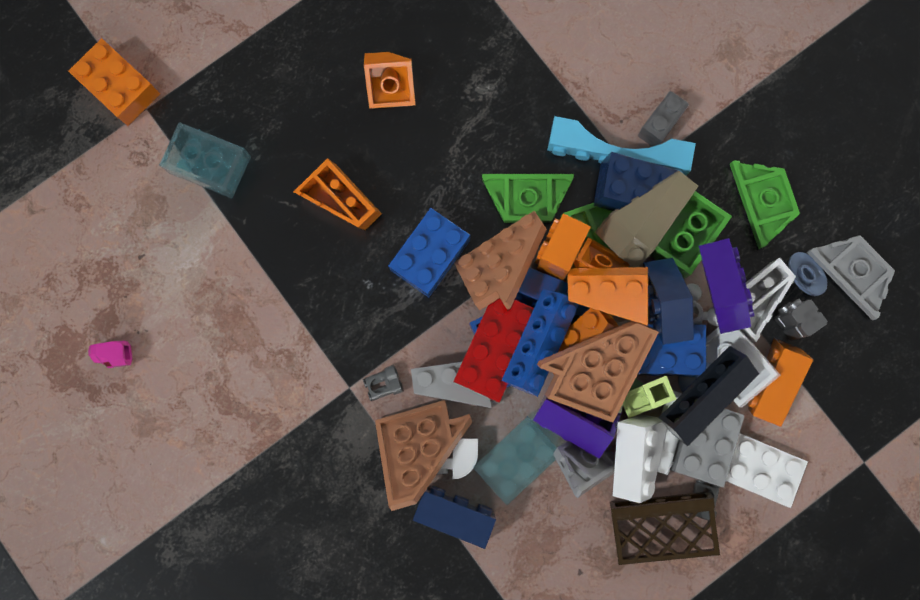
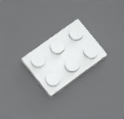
M718 327L706 337V368L729 346H732L747 355L759 372V375L734 399V402L739 407H743L776 380L780 374L741 330L720 334Z
M739 433L726 481L791 508L808 461Z

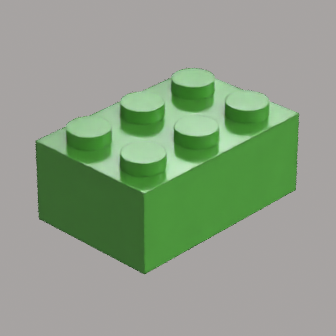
M695 191L649 256L655 260L673 258L685 279L693 273L702 260L699 246L714 242L732 216Z

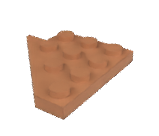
M535 211L523 216L519 221L503 229L499 234L483 242L479 247L454 262L474 304L479 310L499 298L507 309L512 307L547 230Z
M630 321L538 361L537 365L540 368L555 373L545 396L553 401L613 423L659 332L647 325Z
M445 400L375 420L388 505L391 511L417 504L472 424L470 414L450 420L447 403Z

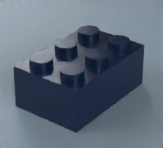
M610 152L600 165L594 206L611 211L620 210L631 203L632 199L637 196L641 197L652 190L653 186L679 170Z
M668 258L644 262V267H648V319L653 321V328L659 332L658 335L663 345L694 340L693 297L674 259Z
M432 485L431 489L427 488L421 497L413 521L486 549L496 522L492 508L479 503L475 507L469 504V499L457 494L452 498L445 495L446 490Z

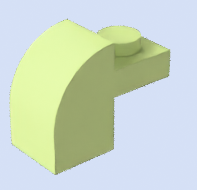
M664 376L629 391L623 402V407L628 418L674 401L676 397L667 376Z

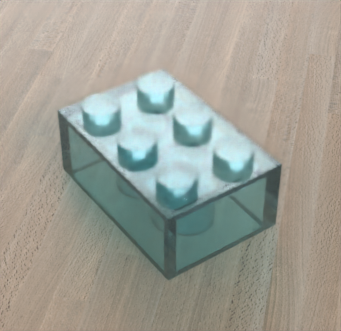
M179 122L159 166L169 174L233 198L251 156L243 147Z
M526 416L476 463L473 469L501 500L508 505L556 460L553 453L557 447Z

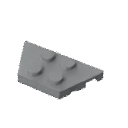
M861 236L816 247L807 252L872 320L879 318V309L882 300L886 299L888 284L892 281L895 270Z
M569 441L557 447L553 453L577 498L614 474L616 453L610 451L611 445L606 448L600 458L586 453L582 448Z

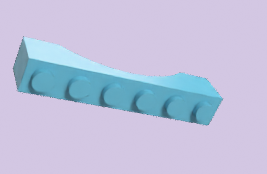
M554 116L547 150L552 151L557 156L568 154L574 155L579 160H599V163L610 152L679 170L687 176L691 171L696 143L670 139L663 144L650 148H620L596 138L577 120Z

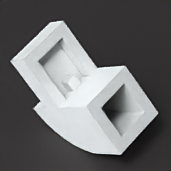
M461 438L453 450V458H448L437 474H448V469H453V479H459L469 474L477 462L478 438Z

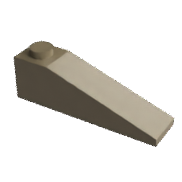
M677 171L653 186V189L641 197L637 196L625 207L610 213L595 233L620 258L632 267H639L655 250L698 188V185L681 171Z

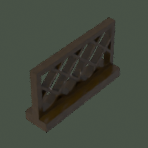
M710 491L652 497L642 503L629 500L610 502L619 565L720 555L714 498ZM708 511L709 521L704 527H701L692 520L698 512ZM679 514L686 519L678 530L667 523L672 515ZM654 517L660 522L653 532H650L642 525L646 518ZM629 520L635 526L626 535L619 530L618 521ZM689 523L700 530L692 541L682 534ZM664 525L675 533L667 544L656 536ZM709 527H711V534L707 531ZM638 528L649 535L642 546L631 539ZM705 534L712 539L713 548L701 549L696 543ZM620 536L624 538L622 542H620ZM678 537L689 544L682 552H677L670 547ZM653 539L663 546V549L658 554H651L645 550ZM627 542L639 549L634 556L622 557V548Z

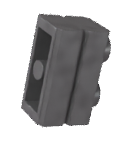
M669 91L641 128L638 134L639 138L652 147L660 145L689 106L688 102L674 92Z
M797 299L792 303L789 302L779 308L780 314L775 316V321L780 328H784L783 332L789 340L811 336L827 325L828 322L821 312H817L818 308L812 300L802 302L800 299Z

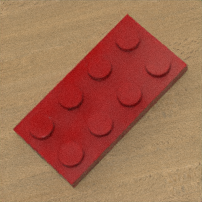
M500 298L489 304L453 382L500 403L508 385L501 380L534 308L514 300L512 307L507 309Z

